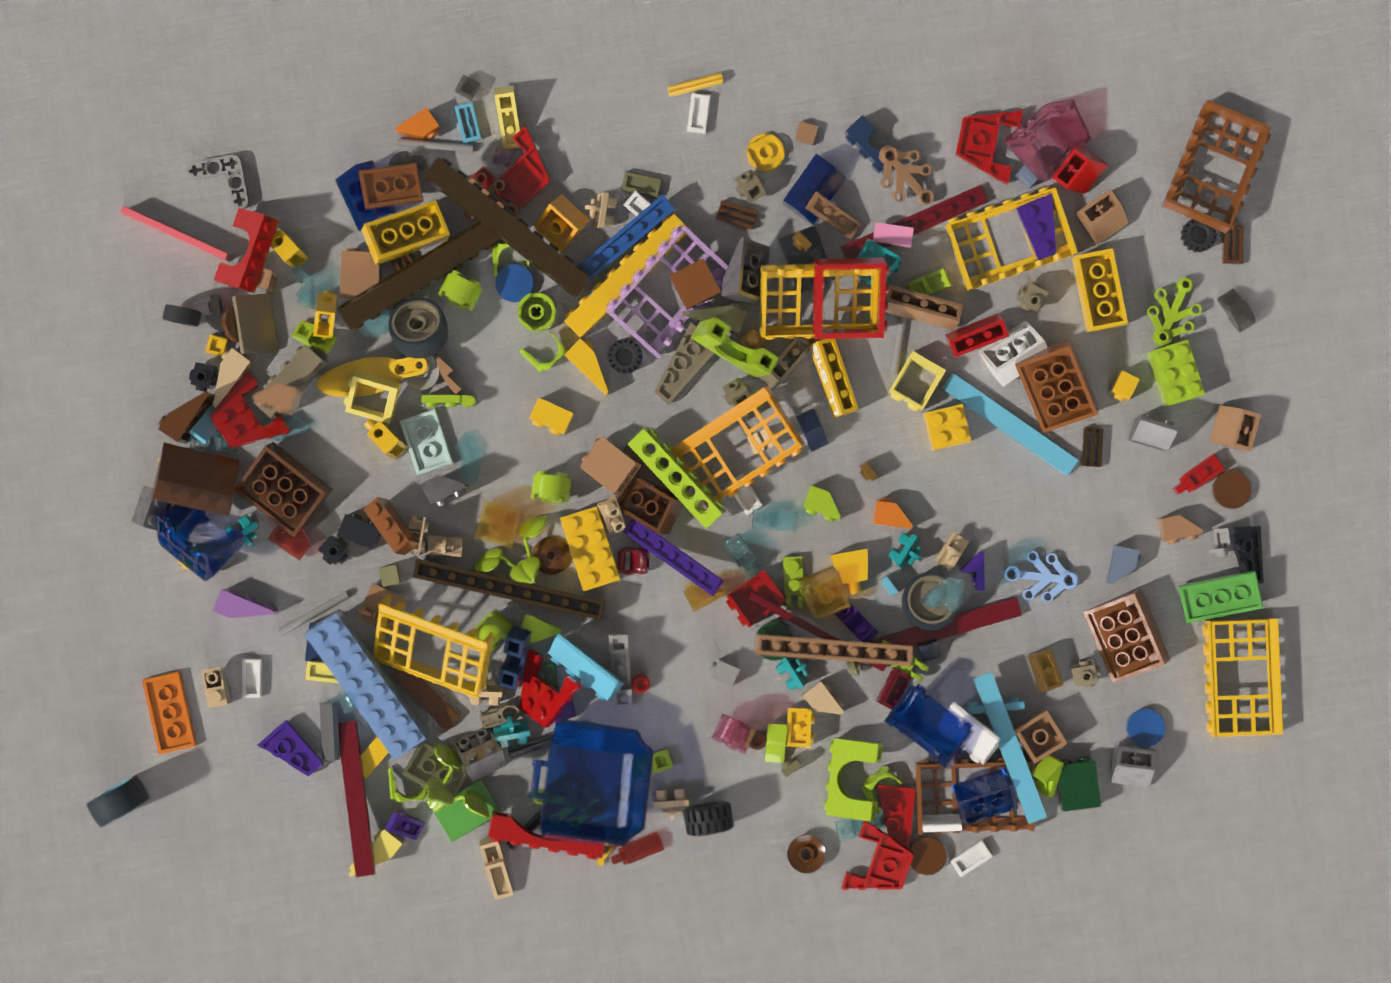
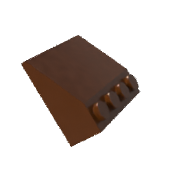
M163 442L150 499L222 516H230L240 460Z
M274 442L263 448L235 487V491L293 537L299 533L333 490V488Z

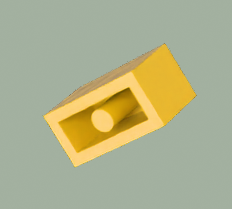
M538 397L529 419L533 420V425L542 428L544 425L550 428V433L560 436L561 433L566 434L574 413Z

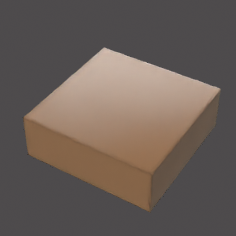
M800 121L795 141L813 146L818 126Z

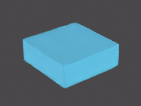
M888 576L880 579L891 596L898 592Z

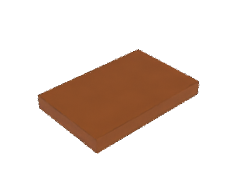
M417 163L359 171L365 210L423 202Z

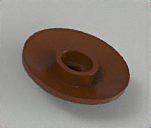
M546 537L535 545L532 557L539 559V571L548 575H555L567 568L571 559V553L568 545L562 539ZM549 552H553L555 554L554 559L548 558Z
M801 835L790 843L787 857L790 865L796 871L812 873L823 865L826 851L823 843L817 837ZM809 850V856H803V851Z

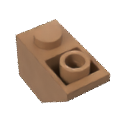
M1181 515L1157 519L1162 542L1168 541V544L1180 542L1179 539L1184 537L1187 540L1197 539L1198 534H1203L1201 528Z

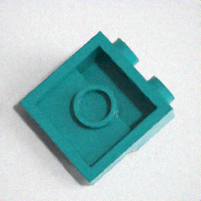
M867 239L857 257L884 258L886 264H889V276H886V283L889 285L893 281L890 279L892 273H897L902 265L899 262L900 256L870 239ZM858 276L859 279L871 285V276Z

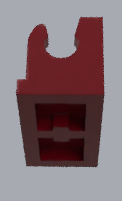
M892 667L876 702L895 711L912 676Z

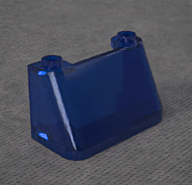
M174 505L156 516L159 544L203 581L213 578L244 545L245 537L241 531L232 529L229 533L225 532L206 516L205 511Z
M918 683L917 686L910 684L884 722L890 727L894 726L899 729L900 733H904L931 754L932 758L939 759L937 763L944 769H951L973 735L974 730L972 728L974 725L966 719L962 721L926 693L928 690Z

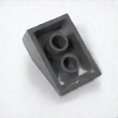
M744 237L740 239L723 277L721 296L747 305L760 304L761 265H769V246Z

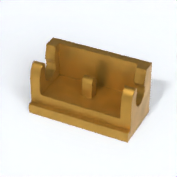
M1052 649L1041 650L1038 653L1027 655L1039 692H1047L1064 686Z

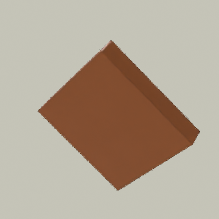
M704 259L669 275L686 310L721 293Z

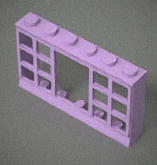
M683 225L677 226L670 233L672 236L658 246V252L654 256L651 255L645 261L646 265L642 270L639 269L632 276L633 280L620 289V295L616 299L613 298L607 304V309L605 310L606 313L658 359L661 357L658 352L665 345L669 346L672 343L671 338L677 331L681 332L685 328L683 324L689 317L682 315V313L688 310L683 305L672 318L643 292L637 284L658 260L662 261L673 273L677 272L675 268L684 258L690 264L695 263L687 254L696 244L706 253L701 259L706 260L708 257H711L718 264V267L711 274L719 288L723 285L721 281L728 268L712 250ZM683 232L693 241L685 251H682L674 243ZM671 246L681 254L672 265L662 257ZM633 289L643 296L635 307L625 300L626 296ZM646 300L656 308L648 319L638 312V309ZM621 302L631 310L623 321L613 312ZM702 303L696 305L695 307L689 310L697 309ZM659 312L669 320L661 331L651 324V321ZM634 314L644 322L637 332H634L626 324ZM647 326L657 334L650 344L646 343L639 336Z

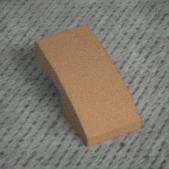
M438 357L436 362L443 379L456 395H459L463 389L450 378L455 371Z

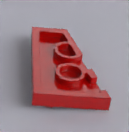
M877 784L887 834L902 845L909 846L916 789Z

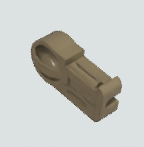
M507 701L499 704L498 708H492L484 712L480 710V719L482 720L483 727L488 729L508 722L507 716L504 713L516 709L517 713L511 716L512 721L517 720L520 715L518 704L513 701Z

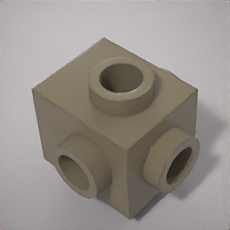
M751 169L735 178L738 185L735 188L740 197L745 196L750 204L766 194L762 186L764 184L763 179L759 174L755 175Z
M1028 279L1025 285L1019 289L1017 300L1021 303V308L1029 312L1031 309L1038 312L1039 308L1044 306L1049 292L1041 285Z
M739 377L722 387L726 393L723 397L729 406L733 404L734 407L751 396L750 392H752L747 382L742 383Z
M1083 658L1071 665L1075 687H1092L1098 683L1101 670L1100 666L1095 664V659Z

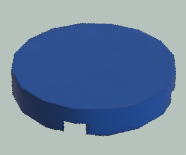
M518 264L502 268L495 281L499 295L512 303L520 302L524 296L531 294L534 287L530 271Z
M1139 709L1129 716L1126 723V732L1133 743L1142 747L1154 746L1161 741L1165 734L1164 720L1159 713L1151 709Z

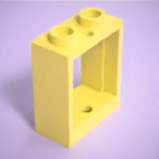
M912 351L888 391L891 393L890 397L898 402L903 400L908 403L907 407L915 412L917 410L922 411L946 370ZM911 362L936 375L920 403L896 390Z
M357 371L354 376H350L348 382L350 392L346 394L344 399V405H346L345 412L390 424L394 419L402 383ZM358 383L389 391L384 413L354 404Z

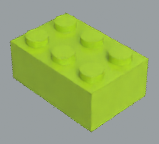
M1188 340L1147 352L1164 407L1205 395Z

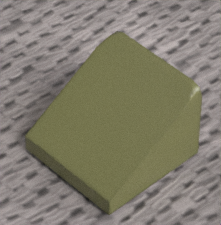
M398 564L379 568L382 587L402 583Z

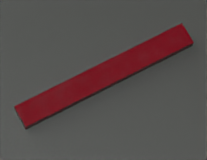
M978 185L890 225L914 228V236L988 203V200L981 185ZM874 232L841 246L845 258H857L867 239L873 241ZM877 243L884 248L892 246L889 244Z
M750 591L748 599L821 639L840 640ZM867 663L882 672L887 667L886 664Z
M1014 597L957 614L950 624L938 630H923L915 626L871 639L870 643H882L884 639L895 645L917 647L918 643L935 638L941 640L1022 616L1018 599Z
M357 721L338 723L340 757L355 876L357 878L376 875Z

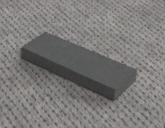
M319 702L322 760H340L337 702Z

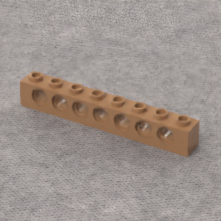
M756 634L754 654L911 666L913 646Z

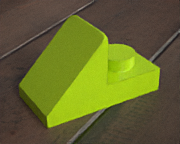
M1051 754L1043 758L1031 772V775L1037 778L1036 789L1048 798L1054 796L1064 762Z

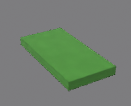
M1255 570L1178 585L1186 623L1263 608Z

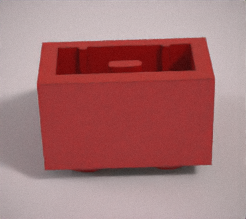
M1077 142L1056 168L1052 178L1066 189L1086 194L1109 164L1080 142Z

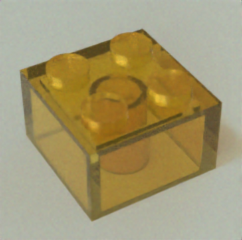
M484 501L474 538L514 548L524 511Z
M834 566L798 579L808 612L815 621L851 607L840 574Z

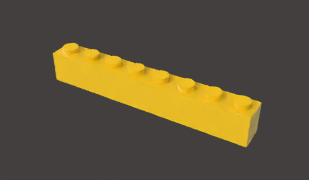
M675 214L671 217L669 215L661 221L662 226L658 230L654 228L647 235L648 239L644 243L640 242L633 249L635 252L630 257L626 255L620 261L621 266L617 270L613 268L606 275L607 280L595 285L592 289L594 292L589 297L587 295L579 301L580 306L576 310L571 309L565 315L567 319L564 322L581 339L607 314L605 312L607 304L613 298L616 299L620 295V289L633 280L632 276L639 269L642 270L646 265L645 261L651 255L654 256L658 252V246L672 236L670 235L672 230L677 226H686ZM683 232L674 243L678 245L687 235ZM671 246L662 257L665 258L674 248ZM658 260L656 264L649 270V272L661 261Z

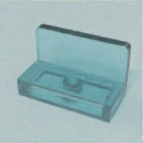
M345 691L324 701V704L328 705L339 700L345 714L357 708Z

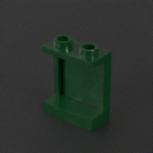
M1089 756L1079 757L1078 761L1071 762V759H1062L1061 761L1064 764L1058 780L1061 802H1059L1060 810L1066 812L1101 807L1096 761L1090 759Z

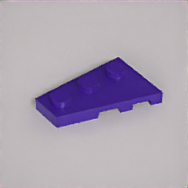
M1052 193L1016 208L1037 261L1056 254Z
M285 720L257 744L260 748H264L272 753L273 756L284 760L308 777L324 764L288 720Z

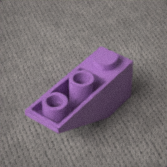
M230 587L227 590L221 589L213 608L214 612L228 618L278 613L277 610H274L273 605L263 602V605L257 603L256 598L249 595L245 597L238 595L239 591Z

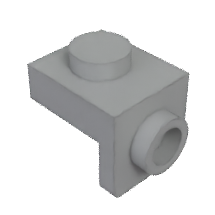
M1228 528L1213 529L1216 549H1209V553H1216L1217 556H1226L1228 551H1234Z

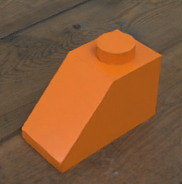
M426 107L395 127V130L399 135L426 140L427 138L433 139L436 137L441 128Z
M880 498V501H875L872 524L912 529V523L896 503H891L892 499Z

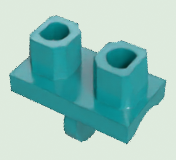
M245 514L238 519L243 527L242 530L238 532L232 524L224 529L229 546H232L242 538L244 540L239 543L242 548L247 544L251 548L255 546L253 540L258 537L255 532L251 535L248 534L258 527L259 522Z
M902 533L898 542L905 545L901 552L893 548L888 556L901 569L907 563L913 565L915 560L921 562L923 558L919 554L922 549L918 547L921 540L914 534Z
M785 657L776 666L780 675L787 671L789 672L791 678L785 681L789 690L801 689L808 683L805 677L809 674L806 669L810 665L808 661L802 663L800 658L794 660L793 657Z
M507 716L508 722L501 723V726L493 727L495 740L500 748L508 747L510 739H516L517 744H526L528 742L530 730L527 721H512V717Z

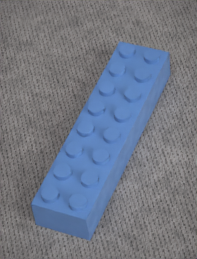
M340 609L307 630L305 636L394 760L427 738L428 732Z

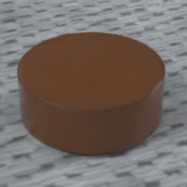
M755 730L748 735L747 742L752 749L760 750L766 745L767 739L763 732Z

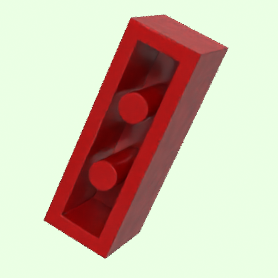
M997 313L947 333L945 337L952 354L956 358L1009 337L1003 318Z

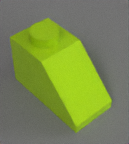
M528 613L520 627L532 631L530 643L538 642L562 631L561 628Z

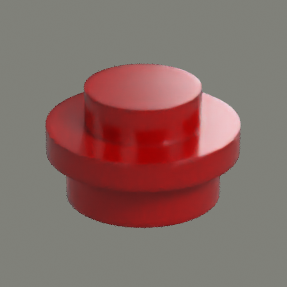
M637 674L632 678L631 688L636 693H644L649 689L650 681L647 676Z

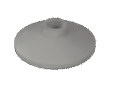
M433 355L427 357L430 364L427 373L405 378L409 386L417 390H425L437 382L440 371ZM422 362L418 363L419 369L423 367Z

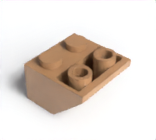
M1111 189L1075 214L1096 245L1129 224L1121 203Z
M277 383L253 395L252 399L257 400V405L269 409L275 406V411L290 415L291 412L297 413L304 391Z
M1219 405L1209 442L1243 452H1251L1262 414Z

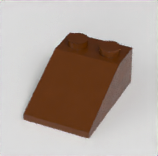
M205 391L169 412L167 416L164 415L158 423L160 425L158 430L176 442L186 444L191 436L190 430L209 409L214 401L215 394Z
M637 475L632 478L617 499L620 510L657 534H670L683 506L681 501L671 491Z

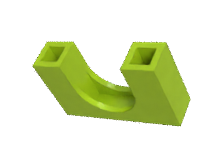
M716 317L699 322L691 339L753 378L770 375L778 360L777 356L764 348L754 350L734 342L727 337L731 327Z
M839 737L833 739L830 744L832 759L828 764L830 779L826 783L828 799L824 803V810H826L827 816L863 821L876 820L877 801L856 798L850 795L844 788L842 776L846 766L853 761L880 763L882 760L883 743Z

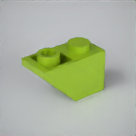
M811 485L803 504V508H806L805 512L814 516L817 513L824 515L823 519L834 522L835 519L840 520L841 516L830 492Z

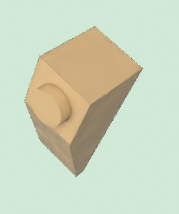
M233 348L227 350L221 358L223 360L220 363L213 402L215 408L254 364Z

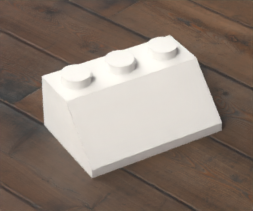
M1027 321L1008 332L1009 337L991 343L978 351L992 375L1002 386L1019 377L1015 366L1016 363L1048 348L1045 340Z
M955 702L951 704L939 723V733L946 739H952L955 742L954 745L959 750L967 751L970 754V758L976 763L980 762L984 765L998 749L1000 738Z

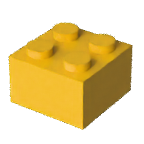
M963 404L923 414L932 451L971 442Z

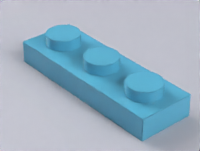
M1018 697L1007 698V702H1003L1006 711L1025 709L1024 701L1019 700ZM971 701L969 705L964 706V710L968 714L986 713L980 701Z

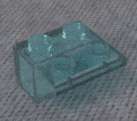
M946 578L924 594L921 603L925 604L927 608L942 606L944 610L956 611V609L963 605L966 581Z

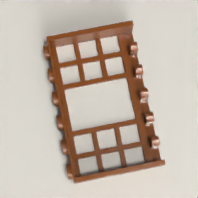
M1207 100L1200 110L1162 207L1173 210L1223 233L1233 229L1237 222L1235 218L1236 213L1240 212L1244 205L1242 198L1244 195H1247L1251 187L1248 183L1257 172L1258 168L1255 167L1257 161L1260 162L1264 155L1263 146L1264 144L1267 145L1270 140L1271 134L1269 131L1271 126L1211 100ZM1213 114L1226 119L1222 130L1209 126ZM1229 121L1242 126L1238 138L1225 133ZM1246 128L1259 133L1255 145L1242 140ZM1206 130L1219 135L1215 147L1202 141ZM1223 137L1236 142L1231 154L1219 149ZM1240 144L1253 149L1248 161L1235 156ZM1200 146L1246 165L1235 195L1188 175ZM1186 179L1199 184L1195 196L1182 191ZM1203 187L1216 192L1212 203L1199 199ZM1220 194L1233 199L1228 211L1215 206ZM1179 196L1192 200L1191 206L1188 207L1177 202ZM1196 203L1208 207V213L1205 214L1195 210ZM1213 210L1226 215L1224 222L1211 216Z
M1003 757L996 758V761H989L988 759L984 765L980 762H970L967 758L958 759V762H950V759H939V763H931V760H919V763H915L917 833L919 835L925 833L922 829V806L934 805L935 815H939L938 805H953V814H957L955 768L990 767L991 818L961 819L962 831L979 833L980 831L999 832V830H1010L1016 832L1028 829L1033 832L1035 827L1034 822L1028 824L1026 817H1014L1013 803H1020L1019 799H1013V782L1009 772L1008 781H994V767H1006ZM1024 757L1031 773L1033 770L1032 761ZM951 768L952 782L938 783L937 769ZM921 769H933L934 783H921ZM994 785H1008L1009 799H995ZM921 787H934V801L922 802ZM938 787H952V801H938ZM1009 803V817L995 818V804ZM960 831L933 832L934 834H941V832L960 833Z

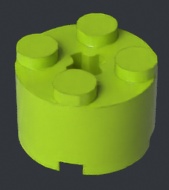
M453 270L452 273H448L438 295L441 298L445 295L448 297L447 302L463 310H466L468 307L469 312H472L483 290L478 281L474 279L467 280L463 278V274Z
M531 293L524 296L518 304L517 314L519 321L527 330L534 333H542L554 325L557 318V310L553 301L547 295ZM534 309H536V310L541 309V311H540L541 316H535V317H533V316H534L533 310H534Z
M537 471V475H533L531 499L536 500V497H539L540 502L562 503V500H565L566 503H569L572 479L568 478L567 473L557 472L556 475H549L547 471Z
M496 608L493 610L494 614L488 613L475 626L477 628L475 638L484 641L490 632L494 633L491 652L498 646V641L501 638L504 640L512 629V624Z

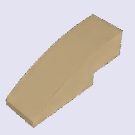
M488 837L480 839L479 847L495 900L514 895L501 843L494 842Z

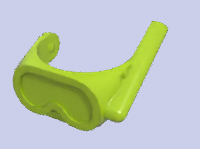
M499 241L493 247V276L498 275L499 254L503 249L510 247L504 241Z
M552 331L550 334L558 344V351L553 359L540 362L523 348L519 351L539 372L547 371L567 351Z
M888 766L881 767L864 780L861 790L868 800H876L873 796V788L883 778H894L901 786L903 785ZM877 804L876 812L880 814L882 813V810Z
M393 767L388 768L391 799H396L397 802L426 799L427 789L424 786L414 795L408 796L400 793L396 788Z

